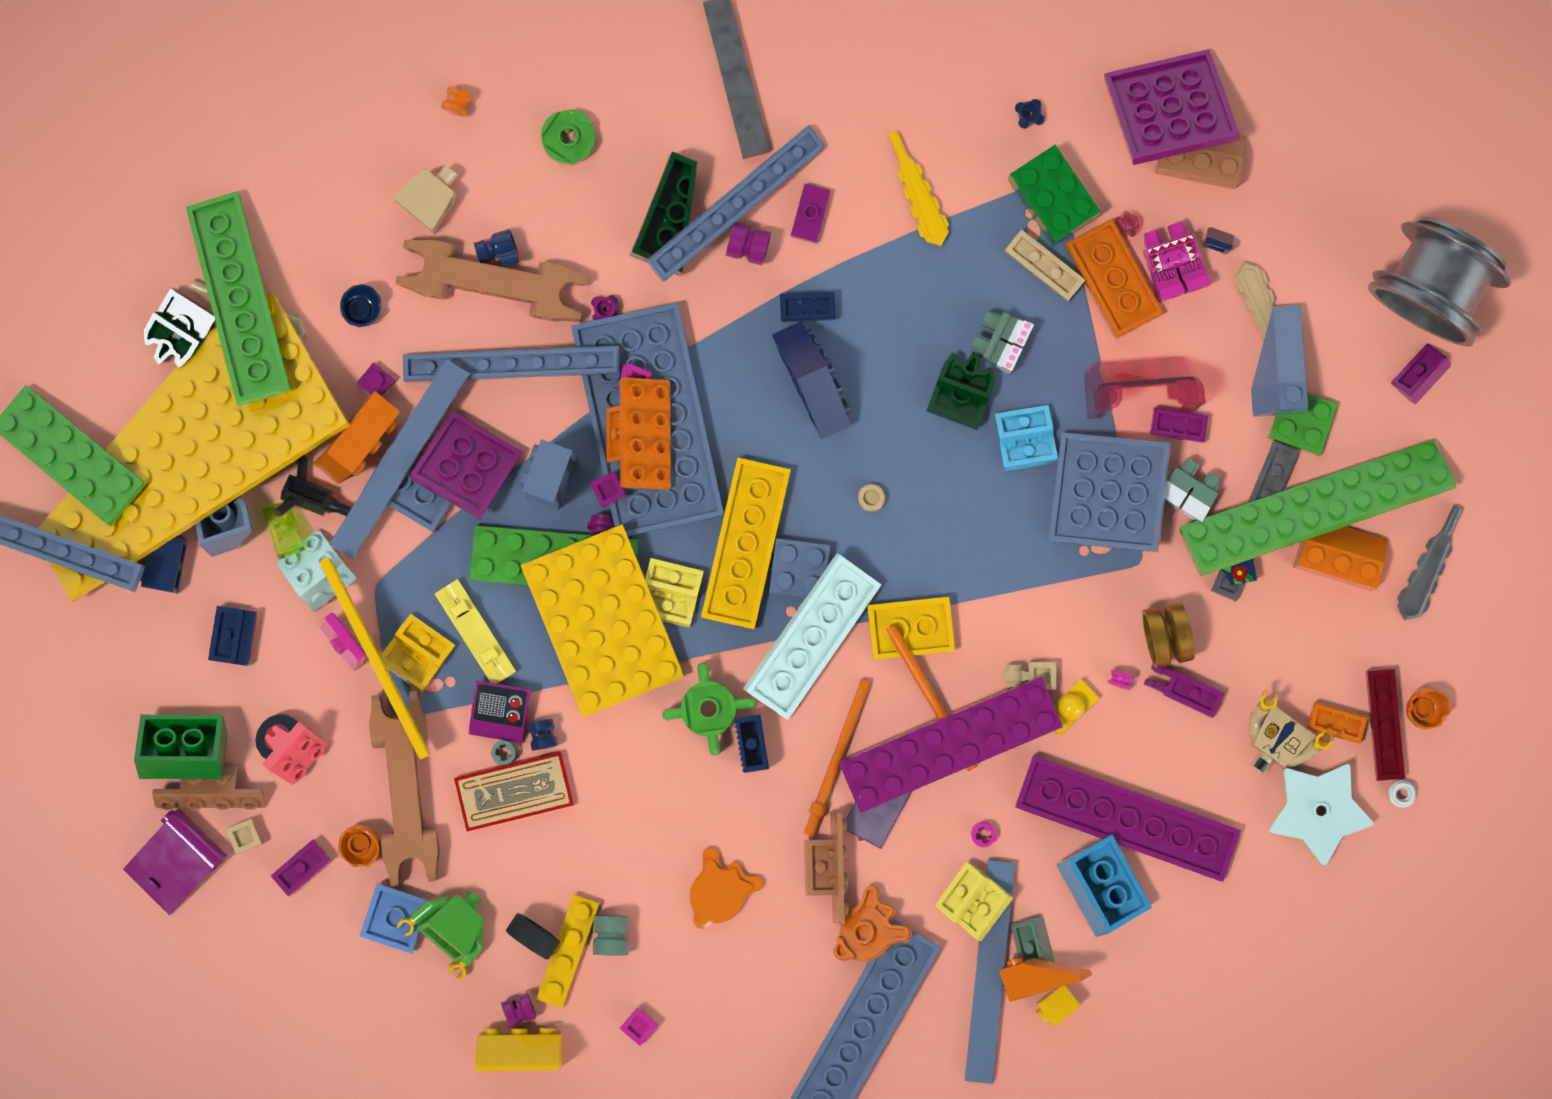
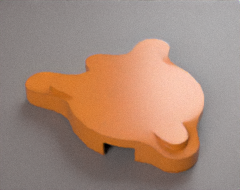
M706 848L703 851L702 872L694 880L690 889V903L694 912L693 923L699 929H706L711 924L731 920L742 908L744 900L750 894L760 891L763 887V881L760 877L745 876L737 862H732L727 868H723L720 864L718 853L714 848Z
M869 885L865 888L860 903L855 908L849 910L848 916L845 917V922L839 924L841 925L839 937H837L833 953L841 961L851 959L872 961L882 956L891 945L908 942L912 937V932L906 926L891 924V919L895 916L896 910L892 906L881 903L879 889Z

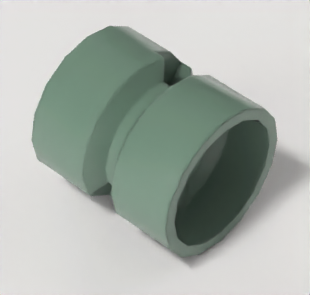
M594 915L593 931L598 934V937L593 939V955H628L629 940L624 937V934L629 932V916Z

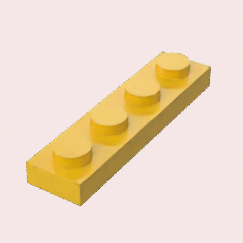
M573 894L558 936L560 943L551 956L536 998L537 1000L563 1008L590 933L594 915H596L600 903Z

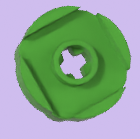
M577 110L558 111L548 117L542 127L541 137L543 147L551 159L560 164L576 165L585 160L593 151L596 134L590 119ZM573 131L575 141L573 143H563L562 133Z

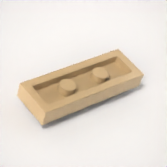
M1022 229L1004 250V253L1066 302L1072 298L1085 281L1083 277Z

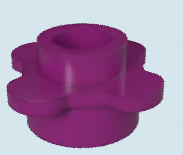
M614 295L602 298L594 297L591 301V305L594 307L593 320L619 315L616 311L618 299ZM603 307H607L608 310L604 312Z

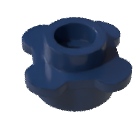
M1033 99L1032 101L1016 104L1015 111L1019 115L1018 125L1021 128L1026 129L1029 125L1043 124L1045 118L1041 115V102L1039 100ZM1027 112H1032V116H1028Z

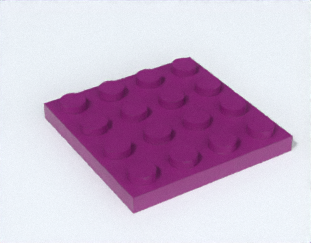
M1209 49L1104 73V80L1133 165L1239 141L1240 134Z

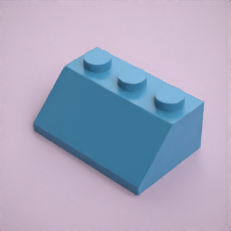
M1113 835L1076 852L1056 864L1095 937L1109 934L1152 908Z

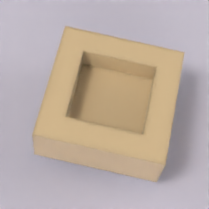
M253 818L226 829L236 855L263 844Z

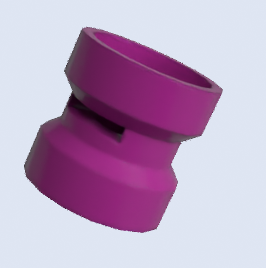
M528 993L520 995L517 1000L512 1001L509 999L501 1002L510 1028L518 1026L520 1021H531L537 1018Z

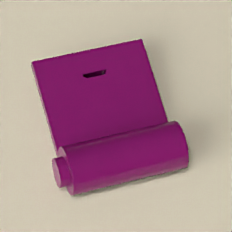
M170 810L161 819L163 825L123 868L169 916L200 882L212 873L227 857L181 810L177 812Z

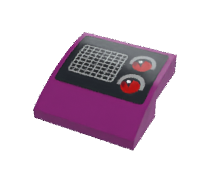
M476 680L469 735L523 743L531 689Z

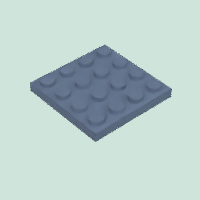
M1062 433L1049 541L1159 553L1171 443Z

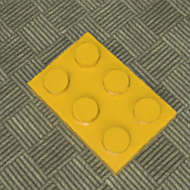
M950 597L867 605L873 660L901 657L885 629L894 624L913 656L955 651Z

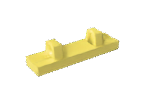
M458 579L435 593V596L491 683L498 684L517 672ZM465 611H469V612H467L466 614H464V615H462L461 617L458 618V616H459L461 613H463V612H465Z

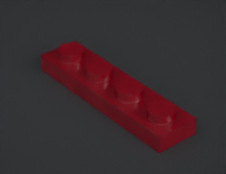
M1395 669L1366 671L1376 781L1405 779Z

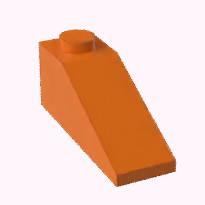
M1022 956L1007 961L1008 966L999 970L1009 1002L1080 982L1092 976V972L1089 969L1037 958L1024 961Z

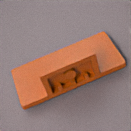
M621 378L620 405L606 408L607 463H620V486L622 488L660 490L671 488L670 381Z

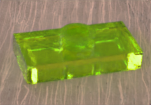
M283 502L262 509L279 560L305 550L292 509L283 516H277L273 513V510Z

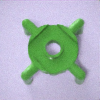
M702 662L697 666L699 683L686 692L681 707L664 710L662 717L666 721L683 718L684 723L691 731L701 736H707L709 752L711 755L717 756L720 753L718 735L731 726L736 710L752 709L755 706V701L750 697L734 700L733 695L725 686L710 681L708 665ZM705 701H712L716 704L717 711L711 717H706L701 713L700 708Z

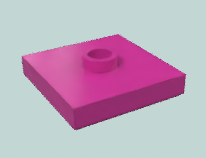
M331 612L324 617L321 630L330 640L333 649L339 655H342L353 671H356L362 666L366 653L338 617Z

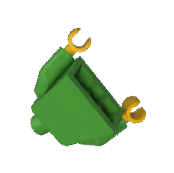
M467 892L463 899L458 895H454L450 898L441 896L426 901L411 913L410 919H400L397 928L402 923L410 924L411 928L403 934L404 936H409L413 932L414 925L418 924L419 926L416 929L453 960L447 967L449 975L455 968L459 967L461 970L456 978L458 980L463 979L466 975L465 966H469L483 948L482 925L484 917L475 910L480 904L481 899L475 893Z

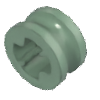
M504 740L495 743L491 750L493 760L500 765L512 763L517 754L515 746L511 742ZM501 745H506L507 750L512 752L511 757L507 756L508 760L502 761L501 756L496 755L497 749L501 750Z

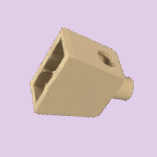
M447 165L444 166L437 176L424 169L397 191L392 198L398 205L435 234L457 198L455 192L449 186L458 175Z

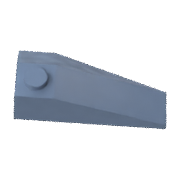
M1301 305L1278 306L1272 309L1251 387L1253 417L1308 413Z
M241 496L195 524L199 546L211 557L237 549L253 530L248 506Z

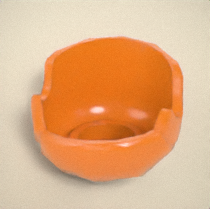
M1422 688L1415 691L1406 705V714L1410 722L1414 726L1425 730L1441 726L1446 716L1451 713L1450 699L1444 692L1433 688Z
M363 825L347 828L340 836L338 844L341 858L352 867H369L378 858L381 847L379 837L375 831Z

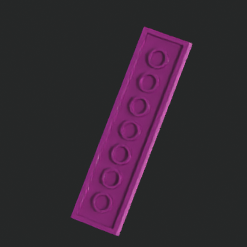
M1039 676L838 762L858 810L862 813L1058 730L1063 726L1043 678Z
M1034 755L1032 756L1015 804L1017 809L1101 839L1113 835L1115 841L1120 846L1220 882L1224 881L1241 830Z

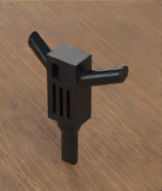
M305 455L300 457L297 465V477L289 474L281 491L280 500L284 502L275 508L273 513L277 516H283L296 505L324 516L325 512L339 513L347 516L352 507L340 503L335 497H332V490L308 482V457Z

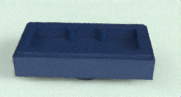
M834 292L780 294L781 322L835 320Z

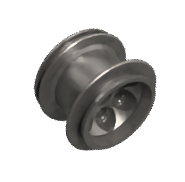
M1420 217L1418 222H1403L1401 230L1412 243L1394 273L1384 270L1373 272L1372 275L1375 281L1370 282L1368 285L1369 292L1389 310L1420 329L1457 345L1472 346L1475 342L1474 337L1481 336L1483 330L1479 323L1471 316L1488 287L1508 288L1511 286V280L1505 272L1507 268L1506 261L1479 239L1441 220L1431 217Z

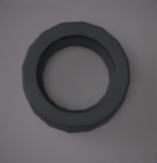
M520 913L514 916L506 928V932L512 938L547 960L560 943V940Z

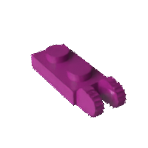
M1152 664L1151 669L1155 673L1170 679L1166 687L1152 679H1146L1144 682L1145 686L1163 693V696L1210 718H1214L1225 694L1224 692L1176 670L1171 671L1165 667L1155 668Z

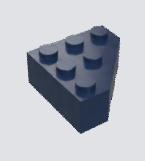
M800 321L772 334L784 365H786L793 384L821 439L850 426L847 414L851 413V410L845 398L840 399L839 395L843 393V390L837 378L833 379L835 370L829 358L826 359L820 343L817 344L818 342L812 329L806 330Z

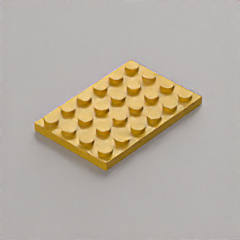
M623 524L520 565L582 718L685 677Z

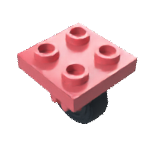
M282 714L267 718L257 730L255 739L257 750L266 759L262 764L269 771L292 785L303 778L309 766L322 756L324 749L329 744L323 737L288 715Z

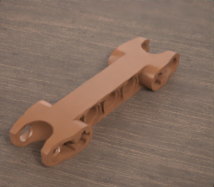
M432 239L404 240L403 248L422 256L425 266L422 272L416 276H397L395 282L397 286L409 289L424 297L446 300L448 288L529 303L531 304L529 316L551 322H581L582 312L564 306L561 302V294L568 286H588L590 277L573 271L563 265L540 262L538 272L534 274L455 258L457 246L447 242Z
M411 691L408 697V710L425 743H428L426 716L421 706L418 691ZM381 695L371 696V715L369 721L371 745L373 749L385 747L394 832L381 834V848L390 885H400L401 865L409 858H416L424 864L428 882L438 881V860L440 855L437 828L424 829L416 751L399 718L392 719L386 714Z

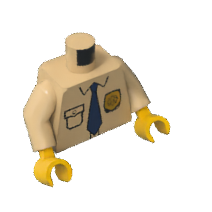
M1265 689L1262 692L1260 702L1249 717L1248 736L1251 739L1250 745L1259 751L1251 763L1252 767L1262 774L1267 771L1272 762L1279 767H1295L1310 761L1322 749H1328L1331 746L1334 738L1328 742L1322 739L1327 730H1321L1316 739H1314L1316 735L1276 707L1278 694H1276L1273 700H1268L1265 698L1268 690Z

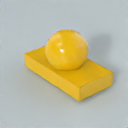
M1082 679L1076 682L1053 704L1063 726L1055 730L1059 736L1100 699Z

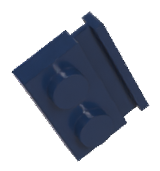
M217 606L208 660L249 666L258 612Z

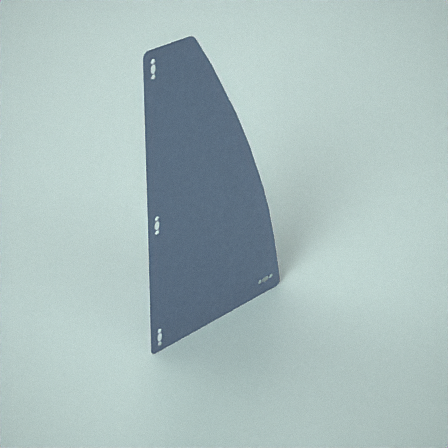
M1016 192L946 218L949 223L947 228L949 233L942 246L925 242V239L920 237L918 230H915L848 259L781 293L834 292L835 320L802 321L806 330L812 329L817 339V344L820 343L826 359L829 358L835 370L833 379L837 378L843 390V393L839 395L840 399L845 398L851 410V413L847 414L851 425L821 439L808 415V411L793 384L792 378L781 359L772 334L798 323L781 322L780 294L688 348L724 514L737 457L791 469L770 561L774 559L776 538L830 545L828 565L838 553L881 584L868 605L950 597V605L1119 571L1139 565L1142 560V551L1112 548L1108 553L1098 555L1092 553L1091 546L1049 541L1058 463L1004 471L995 413L1049 405L1058 459L1062 433L1117 438L1084 283L1072 298L1066 302L1004 253V250L1021 229L1027 233L1026 226L1028 221L1034 220V218L1029 219L1025 217L1024 212L1027 208ZM1040 229V237L1037 242L1041 243L1043 247L1080 275L1064 246L1066 242L1074 239L1073 234L1052 247ZM987 311L1000 315L1005 312L1016 319L1032 323L1034 326L1011 374L981 360L982 355L976 353L980 357L978 370L983 371L988 367L992 368L996 380L978 430L927 412L926 410L943 364L953 352L958 355L960 363L966 362L974 351L970 347L976 334L990 340L994 331L981 325ZM590 412L550 441L556 445L573 450L577 458L559 510L527 499L522 492L523 488L520 486L522 475L525 470L529 471L532 465L531 460L528 458L512 470L481 520L461 509L380 579L376 586L375 601L382 652L392 641L394 634L410 614L455 644L454 649L432 678L440 679L443 682V687L433 693L419 692L424 714L470 705L473 703L476 680L490 682L435 596L436 592L457 579L517 671L498 684L531 689V692L569 684L529 586L470 581L475 526L594 536L592 531L587 529V523L590 521L591 516L602 514L612 517L610 505L601 508L590 485V482L603 477ZM868 484L878 485L885 494L883 506L875 512L863 510L858 503L859 491ZM724 516L629 536V539L639 540L637 559L644 577L647 574L650 558L704 571L690 628L663 622L679 661L776 641L792 619V617L786 616L785 609L792 606L797 611V607L806 598L769 593L772 571H769V564L755 630L701 618ZM1081 546L1089 548V554L1085 557L1079 554ZM867 607L855 624L869 621ZM465 611V612L461 613V614L458 616V618L461 617L462 615L466 614V613L469 612V611ZM389 671L408 708L411 685ZM447 677L455 679L456 682L453 687L445 685ZM388 698V704L391 713L394 716L398 717Z

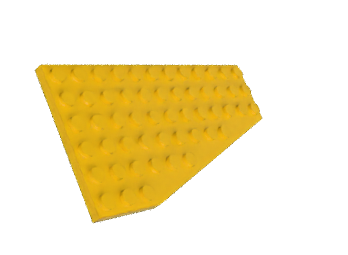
M270 292L267 294V299L292 391L239 407L236 404L217 327L208 332L196 352L180 368L177 366L105 449L147 484L113 526L107 525L68 492L38 529L136 563L349 427L350 423L276 294ZM50 562L69 600L73 602L104 583V581Z

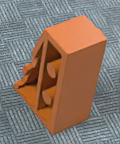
M376 391L373 392L348 420L350 426L332 439L329 443L330 446L320 457H317L313 464L337 484L351 474L357 476L366 465V462L363 460L367 454L373 455L382 444L379 440L384 433L389 435L398 424L395 419L400 411Z

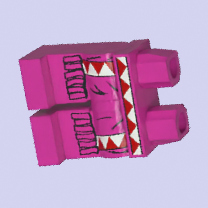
M1182 221L1167 227L1171 237L1169 241L1162 242L1158 229L1143 235L1146 248L1143 254L1159 303L1206 288L1212 284L1200 258L1193 233L1188 234Z

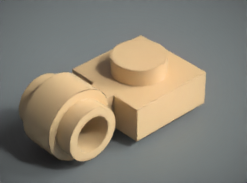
M1028 662V672L1022 670V665H1006V670L1003 671V681L1006 682V687H1015L1025 682V680L1029 681L1042 676L1047 690H1056V662Z

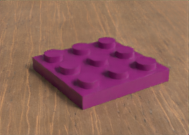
M452 410L410 474L409 479L481 520L521 458L523 451Z

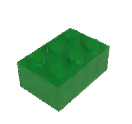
M1056 144L1010 173L1008 177L1009 183L1052 247L1096 219L1101 212Z
M140 714L134 756L139 779H222L228 734L224 716Z

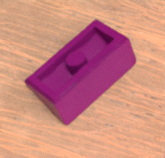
M1427 343L1391 381V384L1410 402L1417 404L1450 368V362L1445 355Z

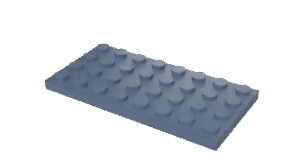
M678 302L571 325L576 347L620 346L621 373L623 365L631 364L652 372L650 379L670 381L671 488L668 490L623 488L627 497L610 504L614 526L623 524L629 537L724 516ZM621 374L582 375L603 476L615 471L620 482V463H607L606 408L620 405V392L617 390Z

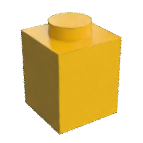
M1063 986L1051 990L1037 1001L1036 1004L1040 1009L1036 1013L1045 1024L1051 1022L1052 1025L1056 1026L1081 1007V1005L1068 988Z

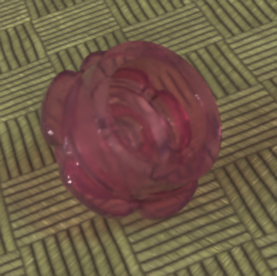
M1124 211L1115 219V223L1123 237L1128 235L1133 237L1136 235L1139 222L1134 214Z

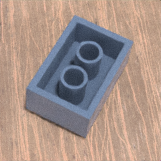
M541 439L539 445L534 444L531 450L529 460H531L532 465L529 471H524L520 486H522V492L527 499L559 510L577 458L573 450Z

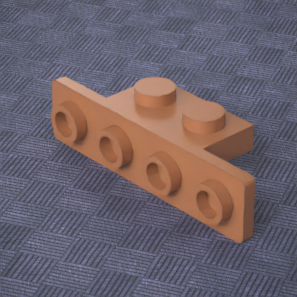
M224 765L222 779H181L180 789L152 790L155 807L165 810L174 808H189L192 810H199L201 808H217L220 810L244 808L254 810L256 808H265L266 801L262 789H237L238 765Z
M830 812L831 840H804L805 896L832 895L833 923H844L845 917L848 916V902L844 900V889H847L848 878L843 869V862L847 860L846 845H843V834L846 833V819L842 817V812Z

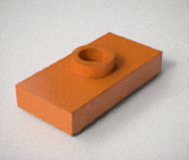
M1314 702L1306 729L1316 732L1325 729L1327 730L1326 735L1361 744L1368 717Z

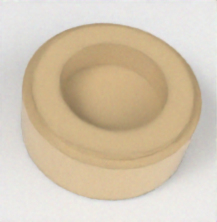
M865 485L858 493V503L867 512L878 511L885 502L884 491L878 485Z

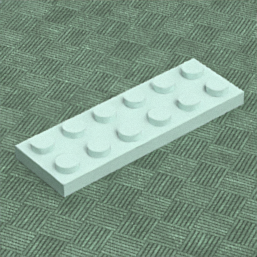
M837 553L743 689L788 720L874 597L881 584Z

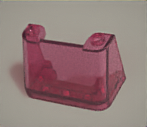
M1184 357L1095 363L1088 367L1084 375L1088 419L1102 418L1103 411H1110L1119 406L1122 400L1121 389L1166 386L1167 399L1177 401L1181 405L1183 412L1196 411L1206 403L1203 383L1192 363Z

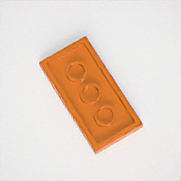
M1113 218L1064 244L1081 277L1085 279L1084 282L1115 339L1164 314L1162 307Z

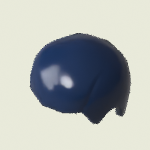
M365 284L351 286L345 291L340 301V313L344 321L358 328L370 326L381 312L380 295L373 287Z

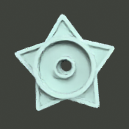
M1344 764L1317 777L1289 768L1283 769L1286 803L1269 827L1268 831L1270 833L1301 839L1321 865H1327L1343 836L1373 826V821L1352 799L1351 769L1349 764ZM1320 805L1325 808L1323 816H1319L1316 813V808Z

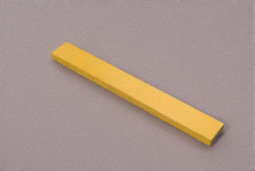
M328 557L323 559L319 563L419 759L422 760L428 757L430 751L332 559Z

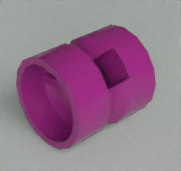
M735 222L730 234L726 256L735 259L746 256L748 262L763 266L772 232L756 228L751 232L749 226Z

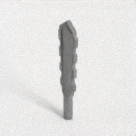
M1457 506L1452 507L1441 532L1427 542L1425 546L1427 549L1426 554L1420 555L1416 563L1418 566L1417 570L1411 572L1407 579L1408 587L1402 589L1397 598L1399 602L1397 607L1404 621L1421 617L1422 613H1425L1429 607V595L1435 592L1438 585L1436 578L1442 575L1445 568L1443 561L1450 556L1452 551L1450 547L1451 534L1463 511Z

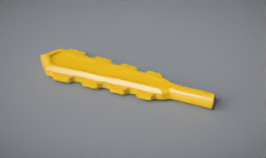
M893 131L888 134V137L899 160L897 175L899 181L905 184L903 192L906 200L912 203L910 207L912 216L919 222L917 225L919 235L927 243L942 246L949 233L947 229L949 223L945 215L939 213L940 205L936 197L930 195L931 187L928 181L922 178L923 170L920 164H916L908 156L898 131Z

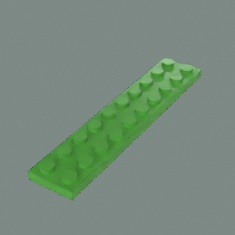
M1433 439L1206 517L1203 522L1197 520L1180 526V534L1200 576H1204L1455 489L1456 481Z

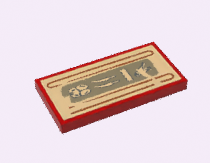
M561 752L454 778L467 832L574 806Z

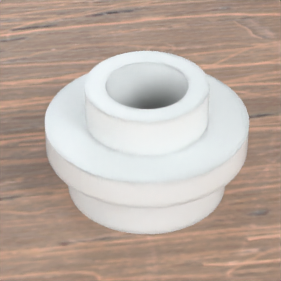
M1399 780L1390 786L1388 797L1394 806L1405 808L1412 805L1415 801L1416 790L1410 782ZM1399 789L1406 791L1404 799L1398 798L1397 792Z

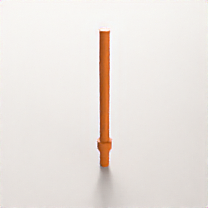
M895 624L885 629L936 718L940 719L947 716L946 711ZM977 764L966 768L967 771L975 769Z
M863 679L860 680L816 801H812L809 812L811 814L804 830L806 835L814 837L821 817L825 816L828 808L825 805L840 768L838 761L843 760L871 682Z

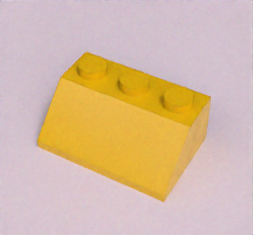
M499 1028L484 1029V1034L477 1035L475 1071H557L562 1067V1033H556V1028H539V1033H528V1028H512L511 1033H500Z

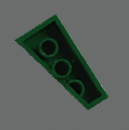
M673 151L671 152L629 256L646 262L645 260L689 225L697 161ZM683 267L674 274L680 276L683 273Z

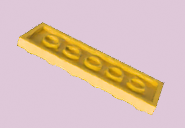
M737 457L701 618L755 630L791 469Z

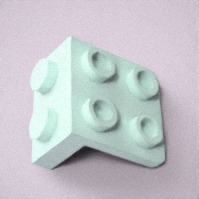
M321 531L313 532L277 561V566L299 597L313 612L324 606L336 595L319 563L327 557L332 559L346 588L357 579L333 547L329 545L328 540Z

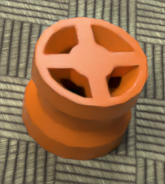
M448 86L446 90L448 96L442 102L441 108L452 114L466 117L468 113L466 107L472 101L473 95L462 89Z

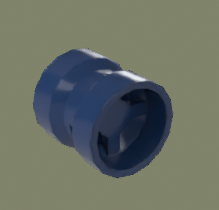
M553 719L527 724L528 732L532 735V741L530 742L532 751L559 746L557 737L553 734L555 727ZM547 731H548L547 734H542V735H538V736H537V733H542V732H547Z

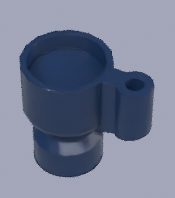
M510 229L492 234L487 242L481 240L474 243L480 263L490 261L491 257L494 256L498 258L502 267L519 263L517 247Z

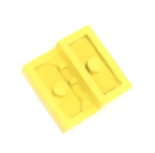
M650 558L645 579L663 622L690 628L704 571Z
M966 862L935 906L951 921L958 923L972 937L982 942L1014 897L974 865Z

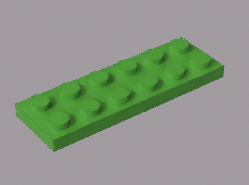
M27 385L22 388L0 415V435L110 527L113 526L147 485Z
M475 526L470 581L529 586L520 566L521 564L589 538L591 535ZM629 539L637 557L639 540Z

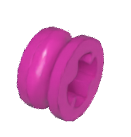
M1111 670L1112 678L1107 683L1122 689L1131 690L1130 682L1134 681L1135 677Z
M979 822L972 827L971 838L977 846L982 848L989 847L995 842L996 831L989 823ZM984 827L986 831H991V837L987 836L988 841L983 842L981 838L976 839V832L980 833L978 831L979 828Z

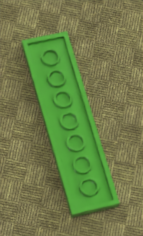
M235 191L187 206L186 210L236 404L240 407L292 391L239 192Z

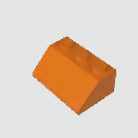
M1345 526L1300 542L1293 568L1373 591L1378 588L1385 564L1387 538Z

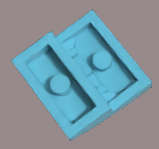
M1049 405L995 413L1004 471L1058 463Z

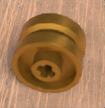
M1182 602L1166 605L1165 619L1158 607L1142 610L1147 647L1155 668L1170 665L1172 652L1179 663L1194 660L1195 652L1192 630Z

